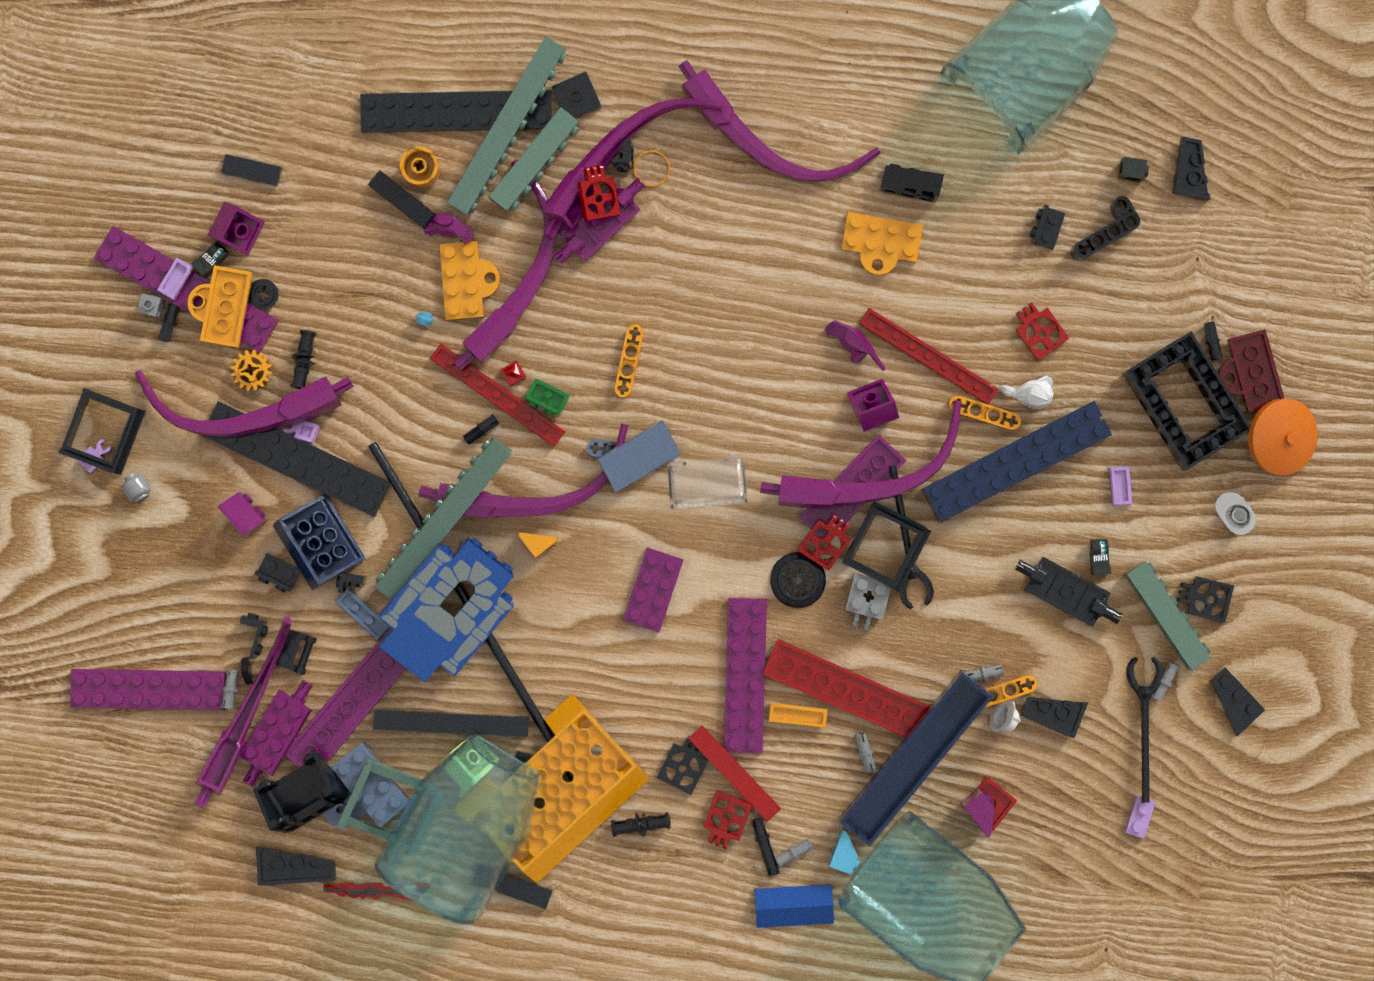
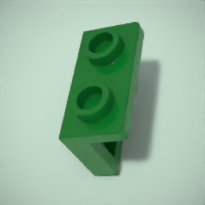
M535 378L525 399L528 400V405L534 408L541 406L545 408V413L555 417L556 414L561 415L570 395Z

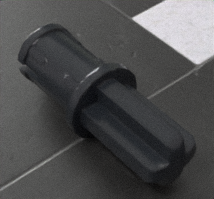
M168 303L164 320H161L163 323L158 336L160 341H170L173 328L177 325L175 321L180 309L179 306Z
M1215 322L1205 323L1204 329L1207 339L1205 343L1208 344L1211 360L1223 358L1219 343L1221 339L1218 338Z
M492 414L480 424L476 423L477 426L465 433L463 438L467 444H471L481 436H486L485 433L500 423Z

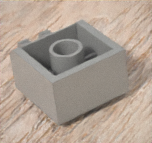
M853 573L844 610L855 613L851 628L856 629L858 626L860 614L866 616L863 624V631L865 632L869 629L872 617L883 620L891 587L869 576ZM867 591H870V594L873 596L872 600L869 599V602H866V598L863 597V594L867 593Z

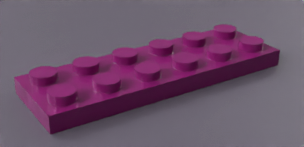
M877 435L833 483L887 481L891 477L889 466L896 465L898 470L906 460L880 435ZM865 503L833 506L831 508H807L799 518L811 529L818 518L827 523L832 515L836 514L837 519L834 523H837L842 518L844 521L840 527H843ZM826 529L815 531L820 538L825 537L829 532Z

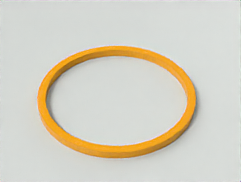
M650 150L643 152L637 157L634 163V174L635 177L638 178L636 174V163L641 156L647 153L660 154L665 158L668 164V173L666 178L662 182L655 185H649L642 182L645 186L656 187L663 184L667 180L670 174V164L665 155L658 151Z

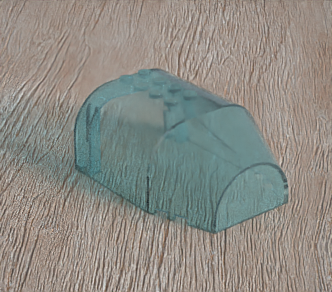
M1013 0L943 66L940 73L952 86L957 83L958 79L964 81L1002 119L1010 132V136L1005 142L1019 155L1091 87L1118 35V31L1112 17L1098 0Z
M474 733L421 779L375 862L376 872L392 888L435 915L458 924L469 925L475 923L486 911L530 833V823L534 813L533 807L537 797L541 773Z
M911 810L900 817L852 876L838 900L841 909L916 969L949 981H986L1026 930L993 877Z

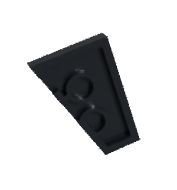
M1181 137L1172 194L1206 201L1211 200L1207 189L1208 179L1205 176L1202 140Z
M1224 667L1210 680L1236 736L1241 734L1265 711L1227 668Z
M1027 697L1020 716L1068 737L1075 738L1088 702Z

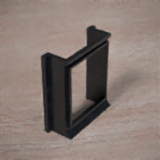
M83 388V393L65 440L58 453L108 472L122 475L146 411ZM89 399L130 413L112 462L71 447Z
M874 501L842 564L901 592L932 531L927 529L926 526ZM876 514L917 533L894 580L853 560Z

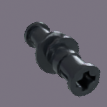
M300 330L299 332L301 338L297 349L298 353L291 356L295 360L294 363H296L293 383L290 384L291 388H304L309 374V366L316 364L310 361L314 357L312 355L314 337L317 334L308 330Z
M665 812L663 815H649L647 817L643 813L642 818L639 817L638 813H635V819L611 820L613 837H617L620 834H634L635 832H639L642 837H645L648 830L671 829L669 812Z

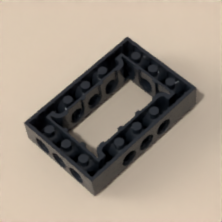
M1192 331L1122 373L1182 471L1190 469L1249 432L1250 424ZM1179 360L1185 366L1221 424L1190 443L1188 434H1185L1179 425V419L1175 418L1169 409V403L1164 401L1157 388L1159 387L1157 384L1148 380L1171 365L1176 364Z

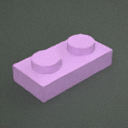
M1136 795L1124 832L1144 839L1156 802L1150 800V803H1143L1142 797Z

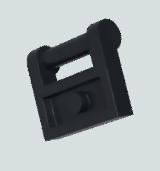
M290 629L276 666L305 675L307 670L305 667L313 643H316L317 638ZM301 640H305L306 643L298 666L294 665L293 663Z

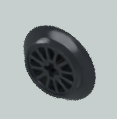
M794 552L783 556L776 562L771 572L770 584L774 595L780 602L790 607L802 608L813 604L821 597L825 589L826 575L822 566L802 553ZM798 563L803 564L800 572H798ZM795 564L796 573L791 570L790 565ZM805 565L808 566L810 570L802 574ZM786 568L792 573V576L784 574ZM812 571L814 577L806 578L805 576ZM797 574H799L800 577L804 579V581L801 582L799 586H797L796 582L793 581V578H796ZM782 575L791 578V580L782 581ZM815 579V583L813 585L806 582V580ZM791 582V585L786 589L783 588V583ZM804 584L812 586V590L809 592ZM794 586L792 594L787 593V590ZM797 587L799 590V597L794 596ZM801 587L807 592L804 596L801 595Z

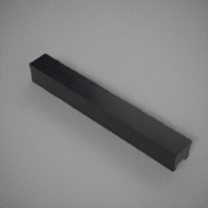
M377 709L374 710L373 730L528 737L529 716Z

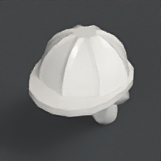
M1044 376L1038 380L1028 381L1019 388L1002 385L998 391L1007 397L1016 398L1028 408L1042 409L1052 401L1054 394L1052 389L1053 380L1049 376Z

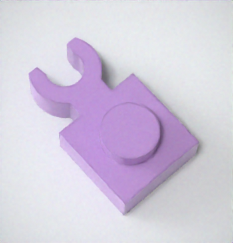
M306 421L292 426L289 430L283 429V431L289 435L295 434L294 438L314 445L320 426Z
M102 439L98 441L96 449L90 446L85 452L104 459L102 455L110 453L113 448L109 446L106 450H103L102 445L106 441ZM77 460L91 474L98 468Z

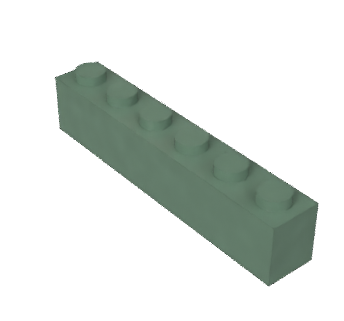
M560 107L489 196L490 200L506 213L514 212L520 205L519 200L531 192V185L543 177L544 169L547 166L550 167L555 162L556 154L559 151L563 152L567 147L568 139L571 136L575 137L579 132V121Z
M1146 561L1141 562L1126 572L1124 576L1187 670L1193 671L1211 659L1208 654L1210 650L1205 643H1201L1198 639L1199 633L1197 630L1189 626L1187 615L1183 611H1179L1176 606L1178 602L1173 595L1169 596L1165 590L1167 589L1166 584L1155 575L1156 569L1154 566Z

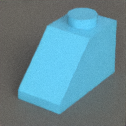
M841 828L828 865L829 867L852 874L853 870H857L860 860H857L858 855L847 831Z

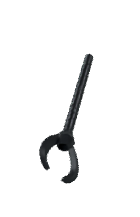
M896 465L889 466L891 480L897 479ZM902 495L896 496L897 512L906 516ZM900 525L904 550L907 555L911 547L909 530ZM916 563L901 592H899L902 603L909 609L913 608L906 594L909 579L919 578L923 582L927 591L925 605L930 604L934 594L931 581L918 568Z
M1137 657L1130 660L1126 669L1129 684L1137 693L1142 705L1143 803H1150L1148 705L1163 678L1162 664L1155 657L1151 658L1155 664L1156 673L1150 686H1140L1135 679L1134 665L1138 661Z

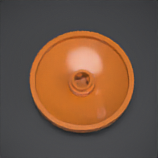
M1281 398L1268 402L1256 413L1250 425L1248 445L1253 460L1262 470L1270 474L1286 476L1298 472L1309 462L1315 451L1318 437L1316 421L1311 411L1299 401Z

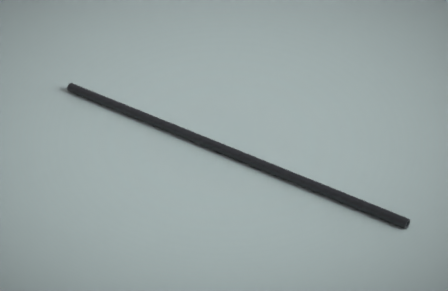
M377 442L368 446L389 482H391L390 484L416 527L420 529L424 524L422 516ZM460 581L454 590L465 605L470 596ZM491 633L485 640L548 743L554 737L552 731ZM566 771L565 773L571 782L574 775L572 772Z

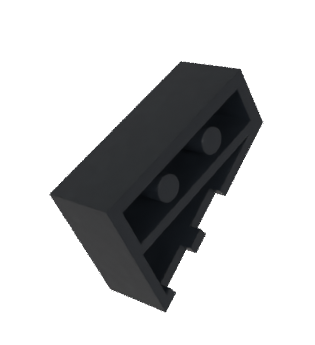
M897 164L886 165L879 191L935 203L940 195L944 174L920 171L915 168H901Z

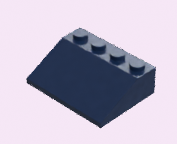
M326 494L279 518L272 525L312 591L366 559Z

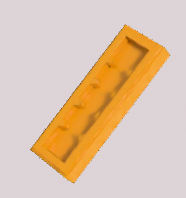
M770 702L768 722L826 728L828 709Z

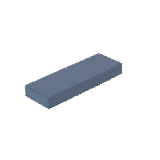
M347 588L335 601L377 641L390 628L350 588Z

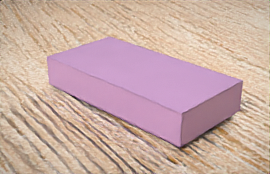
M176 257L157 291L175 301L194 267Z
M1129 466L1109 468L1112 506L1131 505L1132 493Z

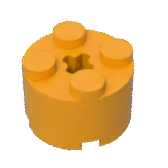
M417 146L407 150L402 155L400 170L405 180L411 186L429 188L439 178L440 163L430 149ZM422 164L424 169L418 171L416 167H420Z

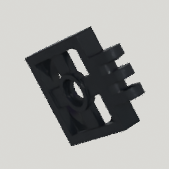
M1195 576L1193 585L1181 582L1180 586L1187 588V591L1179 590L1178 594L1185 595V599L1177 597L1176 601L1188 604L1187 614L1222 623L1226 622L1234 585ZM1205 583L1210 584L1208 593L1202 594L1197 592L1201 585ZM1218 586L1225 592L1226 599L1219 598L1216 594ZM1208 596H1213V603L1207 602ZM1195 600L1202 601L1205 604L1203 613L1196 609L1194 605ZM1216 605L1224 607L1219 614L1211 616L1213 607Z
M687 737L683 747L675 743L673 744L657 778L692 795L707 765L708 759L700 756V750L694 744L690 745L691 741ZM677 753H686L680 762L671 759ZM693 757L698 761V772L690 768L689 764ZM681 765L686 766L684 773L679 771ZM667 766L675 769L676 775L673 781L667 776ZM686 775L694 779L693 783L689 785H680L682 778Z

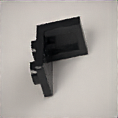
M248 613V615L241 616L240 623L258 628L249 658L255 659L262 652L263 645H261L263 637H266L269 627L266 626L267 621L259 619V615Z

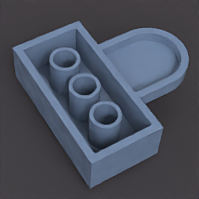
M365 742L360 743L331 767L343 782L342 786L348 795L346 800L324 813L327 821L335 827L366 759L381 763ZM370 772L350 817L359 820L368 813L380 828L411 803L412 800L397 781Z

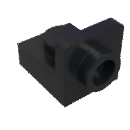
M341 573V576H338L336 580V587L339 588L338 592H345L346 582H349L348 586L360 587V584L366 583V576Z

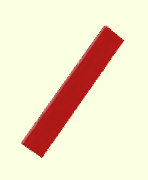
M703 725L688 737L749 803L753 804L755 810L767 822L781 810V807Z

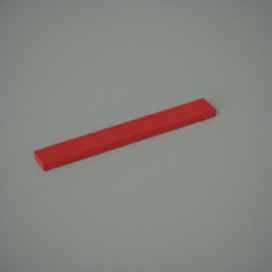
M868 308L859 323L863 328L984 404L989 405L998 391V388L871 308Z
M440 343L430 357L433 362L553 447L557 445L565 433L563 429L471 364H468L461 371L454 363L460 356Z

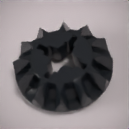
M259 279L251 284L248 299L254 307L261 310L269 309L275 305L279 297L278 289L273 282L267 279ZM266 289V293L271 295V297H264V300H261V296L256 294V292H263Z

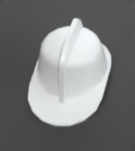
M1227 492L1217 499L1215 504L1216 511L1231 532L1244 535L1254 528L1256 523L1254 512L1239 494Z
M1006 701L994 707L989 720L992 731L1011 732L1016 728L1021 719L1019 718V712L1015 709V703L1013 701Z

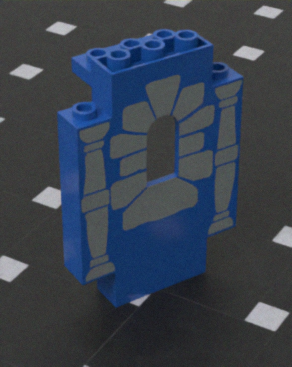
M469 537L466 540L462 539L454 554H452L453 550L446 544L441 545L437 543L379 613V618L391 627V630L380 641L379 648L423 682L428 680L439 665L455 677L514 607L513 598L507 592H501L514 577L513 568L506 562H503V564L497 560L498 556L491 550H488V552L484 550L482 543L475 538L473 540ZM460 581H470L475 587L474 594L455 617L439 606Z

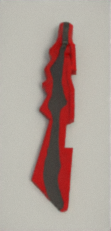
M354 882L324 885L323 892L336 893L340 897L349 896L352 899L357 897L364 899L369 896L377 900L380 896L387 895L416 901L430 888V885L398 883V887L384 886L383 883L353 885Z

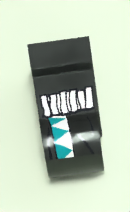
M217 241L198 259H195L191 265L207 279L213 272L214 265L219 266L228 257L229 252Z
M1093 539L1090 541L1091 575L1111 574L1107 539Z

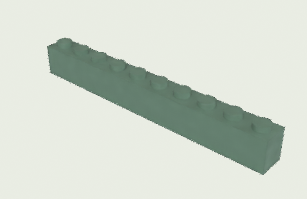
M545 36L447 203L467 215L470 212H475L479 205L477 203L480 196L483 197L489 188L486 186L490 179L493 181L498 173V170H496L498 164L504 163L508 156L506 153L509 146L513 147L518 139L516 137L517 132L524 129L528 122L525 120L529 113L533 114L537 107L536 100L538 97L542 98L547 90V87H545L548 80L552 81L557 73L555 68L558 63L562 64L567 56L564 47Z
M493 436L491 440L487 439L483 443L481 453L479 455L475 454L471 458L469 468L467 470L463 469L457 476L459 479L455 485L451 483L445 491L447 493L444 499L439 498L433 506L435 508L432 514L427 513L422 520L424 523L420 529L418 527L415 528L410 535L412 538L410 542L403 543L398 550L400 552L398 557L393 556L387 564L389 568L386 572L381 571L376 577L377 583L375 588L389 599L396 594L436 544L441 543L510 457L512 450Z

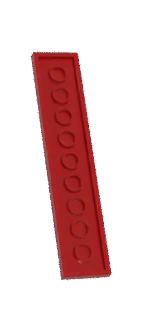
M777 639L763 671V675L903 737L907 736L930 708L929 705L780 639Z

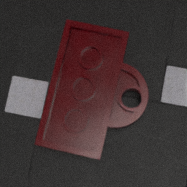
M1266 329L1227 339L1232 358L1221 365L1218 375L1231 395L1243 396L1247 413L1260 410L1261 407L1272 400L1285 398ZM1226 373L1233 376L1231 384H1227L1224 381Z

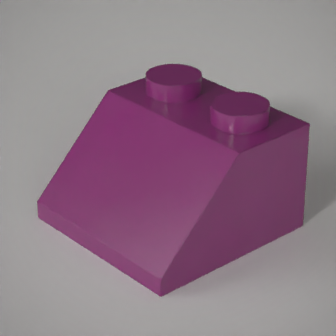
M224 201L207 236L248 256L265 221Z
M883 379L847 392L857 420L864 432L899 418L895 401Z
M238 492L221 503L218 509L242 536H251L267 522L264 518L266 514L259 507L256 509L252 505L253 500L247 493Z
M977 789L961 801V804L988 838L991 836L995 810L992 803L994 800L986 790L982 792L980 789Z

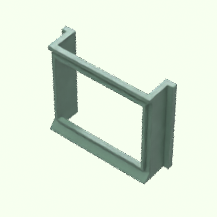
M366 759L336 827L344 830L345 826L348 825L407 846L408 853L416 855L444 794L439 791L438 784ZM370 772L429 793L409 838L350 817Z

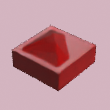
M517 360L500 370L510 387L526 378Z

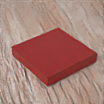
M986 776L977 789H980L982 792L986 790L994 800L992 803L995 808L992 830L994 831L1017 800Z

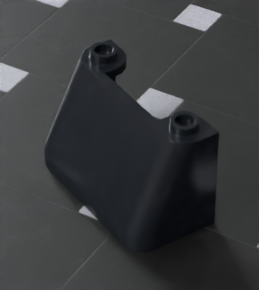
M311 751L307 753L303 759V766L276 782L269 779L261 781L259 786L253 789L269 830L281 833L295 831L347 799L348 795L320 752Z

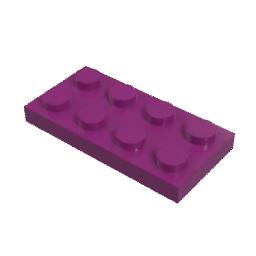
M650 548L646 549L623 621L660 633L683 559Z

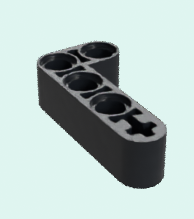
M1117 197L1110 205V210L1116 221L1079 241L1072 247L1071 256L1074 260L1082 261L1139 227L1140 217L1127 197ZM1117 202L1124 204L1123 211L1116 207ZM1127 218H1131L1134 221L1133 227H1129L1126 224ZM1110 228L1117 230L1118 235L1116 237L1110 234ZM1094 237H1098L1101 240V246H1096L1093 243ZM1088 246V249L1083 253H1077V250Z

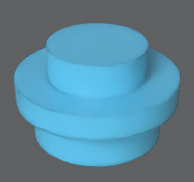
M421 311L420 314L417 313L415 316L417 318L416 323L425 326H431L434 318L431 317V313Z

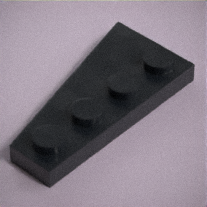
M260 846L256 847L258 886L336 880L335 860Z

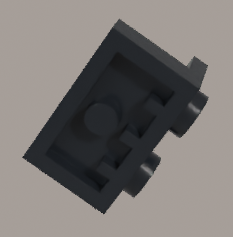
M623 139V145H620L619 148L621 159L611 158V164L614 169H617V172L633 170L634 146L631 140Z
M1046 204L1042 209L1039 208L1035 218L1038 220L1037 225L1032 227L1030 233L1031 243L1053 250L1065 213L1049 208V205Z
M266 553L258 571H255V575L259 576V581L266 584L271 582L276 585V589L284 593L286 590L292 591L301 573L299 568Z

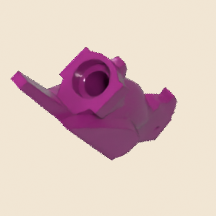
M435 213L436 216L424 229L425 234H428L429 237L434 236L436 233L446 237L458 235L463 240V244H467L473 239L474 232L473 229L451 214Z
M837 320L827 325V336L832 335L839 339L842 346L851 353L852 362L858 363L869 354L882 371L886 369L860 329H855Z

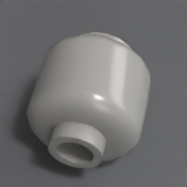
M133 473L124 478L125 482L122 484V490L129 501L139 503L149 497L148 493L151 489L143 475L135 476Z

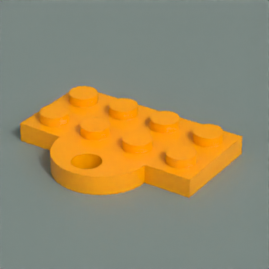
M848 212L841 250L860 253L861 265L868 273L878 276L885 275L892 271L898 260L917 263L923 224ZM875 260L881 261L883 265L879 271L874 270L872 267V262Z
M470 241L467 244H463V242L439 244L446 321L484 318L483 299L492 296L500 285V275L497 268L489 261L479 259L478 241ZM492 273L496 276L494 283L489 284L485 281L487 274Z
M214 265L211 283L199 285L192 290L188 297V309L194 318L203 322L200 341L239 348L253 277L252 272ZM198 296L202 297L203 304L200 307H195L193 304L194 299Z

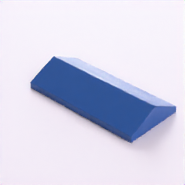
M832 884L755 889L757 928L834 923Z

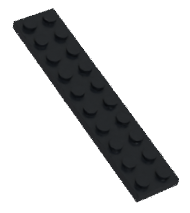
M546 90L542 98L538 97L535 102L537 107L533 114L529 113L525 120L528 122L523 130L544 129L552 119L551 90ZM513 91L360 94L361 132L489 131Z
M218 401L209 420L233 418L245 413ZM279 429L236 437L201 435L373 517H376L391 485V482L313 445L297 440Z

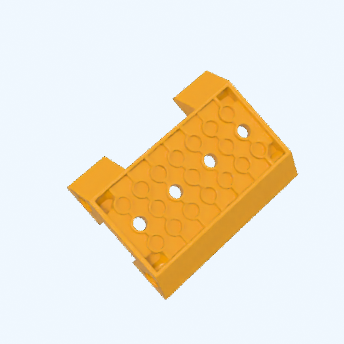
M573 693L544 719L556 735L500 786L487 772L459 797L469 814L520 870L536 883L545 877L651 779L632 757L598 723L599 721ZM594 745H599L602 748V753L598 756L593 755L591 752V748ZM570 771L573 773L574 778L571 782L563 780L564 772ZM536 798L544 799L545 806L543 808L535 807L534 800ZM508 824L515 825V834L509 835L506 832L505 828Z

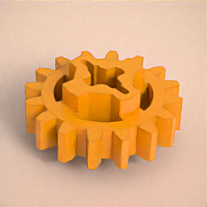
M245 350V355L239 353L240 359H233L236 365L230 367L235 370L231 374L232 377L237 378L234 383H241L239 387L241 389L247 386L246 389L250 392L252 387L255 391H259L258 386L265 388L264 382L271 381L268 375H273L269 371L273 365L267 364L270 359L268 357L263 359L264 353L260 352L257 355L256 350H253L252 354L248 350ZM253 358L260 360L262 364H255ZM251 366L256 369L253 371V375L246 373L251 370ZM264 372L262 378L259 380L261 373ZM241 377H248L251 383L245 382Z

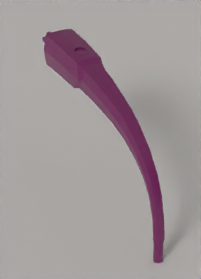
M688 60L678 65L687 79L683 83L682 89L688 98L709 100L726 105L724 112L697 108L714 129L719 130L736 147L758 164L772 172L794 180L810 182L828 181L850 174L881 154L876 147L855 161L830 170L814 171L797 166L774 153L748 129L734 113L732 105L705 69L697 74Z
M695 98L671 99L646 107L622 121L583 158L574 170L566 174L542 210L543 215L549 222L543 235L552 240L559 228L573 230L582 214L577 183L585 181L583 168H590L591 166H596L597 168V165H603L605 171L611 163V158H615L618 154L620 145H623V139L629 140L647 123L662 114L676 109L701 108L724 112L726 105ZM592 185L587 189L586 197L591 196L593 193Z
M515 159L511 165L514 166L518 160ZM535 181L531 187L543 210L549 199L540 184ZM543 215L545 232L549 225V222ZM543 235L537 256L516 290L500 308L496 309L462 342L467 351L454 362L461 371L474 359L482 365L517 328V322L531 304L552 263L556 235L552 240Z
M142 370L135 372L147 399L165 420L191 433L213 437H236L269 431L287 425H298L342 406L337 395L354 387L349 377L331 386L325 376L304 388L284 396L281 401L259 410L233 418L199 421L184 418L172 412L158 399Z
M954 401L948 435L939 453L928 465L914 473L897 479L866 483H833L830 480L782 475L781 484L762 482L760 493L779 496L778 505L800 508H831L833 506L855 505L902 495L931 478L941 469L950 456L959 428L961 401Z
M621 423L614 448L625 442L629 425ZM602 470L600 475L587 486L555 497H509L481 491L462 516L488 518L490 516L525 517L558 513L585 502L599 492L608 480ZM442 482L440 483L439 490L420 486L418 497L437 502L439 498L444 499L447 493L445 491L451 484Z
M290 616L283 618L279 633L262 668L229 727L219 737L195 782L197 786L202 788L194 802V805L205 809L212 793L218 796L222 794L246 743V734L291 627Z

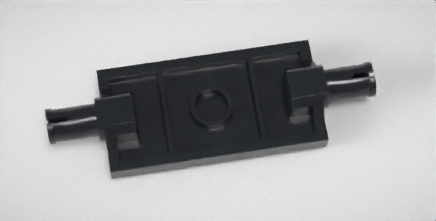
M1041 557L1038 565L1035 567L1021 559L1018 561L1017 564L1022 567L1016 565L1014 570L1029 577V582L1024 591L1091 627L1102 616L1116 625L1119 623L1120 620L1114 616L1121 618L1123 614L1108 607L1107 600L1111 593L1045 557Z

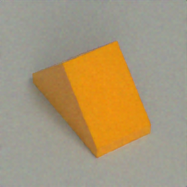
M519 532V537L535 558L558 542V537Z

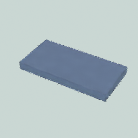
M660 421L598 457L597 461L613 491L616 493L679 456L680 452L664 421Z

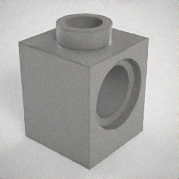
M142 293L137 312L161 319L165 300Z

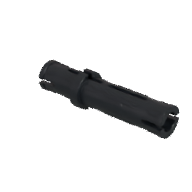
M763 818L753 819L751 823L756 835L755 841L758 842L768 876L777 875L780 871Z

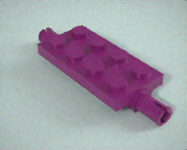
M636 178L626 189H621L615 183L621 214L584 221L582 213L573 230L563 229L559 233L566 245L553 256L561 265L573 253H577L586 262L640 211V208L633 201V197L645 187L642 182L640 183L639 178ZM609 187L603 192L604 194L610 193ZM600 195L596 198L597 202L601 201ZM611 200L605 201L603 204L605 213H608L612 208ZM590 204L588 206L589 209L593 213L597 214L596 207L593 204Z
M302 680L294 695L278 690L240 754L241 758L251 763V768L243 779L244 782H248L247 784L254 786L261 772L273 776L312 711L311 708L305 705L304 701L313 687L308 682Z

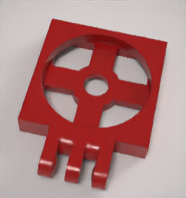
M597 165V168L596 166L584 167L585 181L577 183L584 221L621 214L614 176L605 178L603 165ZM603 182L608 185L610 193L604 194L601 192L599 183ZM592 185L593 193L591 196L586 197L587 189ZM597 195L601 196L600 202H597L595 199ZM611 200L612 208L608 213H605L603 204L605 201ZM588 204H593L596 207L597 214L589 209Z
M1031 302L1028 304L1032 310L1031 312L1026 307L1022 308L1026 316H1023L1020 311L1016 313L1023 324L1016 329V332L1038 361L1067 341L1069 337L1048 307L1039 312ZM1048 318L1052 323L1047 327H1042L1037 319ZM1028 325H1031L1035 331L1034 336L1027 340L1026 330ZM1057 329L1059 338L1057 343L1054 344L1049 336L1051 332ZM1040 331H1044L1046 333V336L1044 338L1039 337L1038 334ZM1038 341L1043 342L1047 350H1038L1032 346Z
M833 514L827 523L818 518L797 547V551L828 571L851 541L849 537L844 535L850 524L846 522L843 527H840L844 521L842 518L837 523H834L837 519L836 514ZM818 529H826L827 531H829L826 534V536L822 538L814 534L815 531ZM835 536L840 539L841 545L839 550L831 545V541ZM808 541L816 545L813 554L810 553L807 547ZM826 542L828 545L826 548H822L820 543ZM827 552L833 556L828 559H820V556Z
M717 790L703 826L712 831L708 843L712 844L714 837H716L715 845L719 847L721 840H724L722 848L727 849L730 838L740 841L753 804ZM723 799L729 801L727 808L724 810L715 807L716 803ZM736 804L742 806L744 817L735 815L734 809ZM729 812L731 819H725L724 814ZM712 814L720 817L722 822L719 828L715 825ZM732 822L741 825L739 829L727 832V828Z

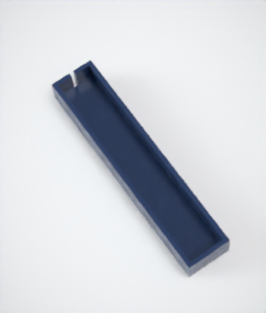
M1090 402L922 488L921 490L938 523L1111 436L1112 433L1105 420H1100L1102 414L1096 402Z
M960 670L839 817V823L852 833L855 832L856 827V836L870 847L993 698L992 694Z

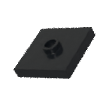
M586 71L551 86L559 106L574 118L602 107Z

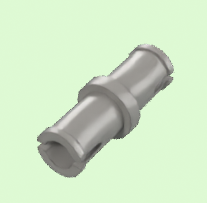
M1169 662L1167 663L1163 672V678L1160 681L1161 684L1153 693V698L1162 702L1166 691L1172 686L1171 682L1179 667Z
M1002 664L987 668L982 666L977 670L965 671L975 681L982 680L986 682L990 678L1004 676Z
M227 669L225 687L223 686L222 688L224 694L221 708L233 709L235 693L238 692L236 687L240 671Z
M866 732L859 733L860 735L854 736L859 749L858 755L862 759L865 773H869L872 770H877L872 756L874 752L869 746Z
M808 838L796 846H790L789 850L775 856V859L779 866L783 867L785 864L795 859L799 860L800 856L814 850V846Z

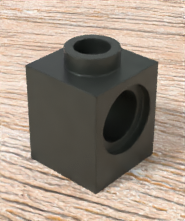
M1130 157L1122 158L1118 179L1136 182L1143 181L1149 173V166H1146L1147 160Z

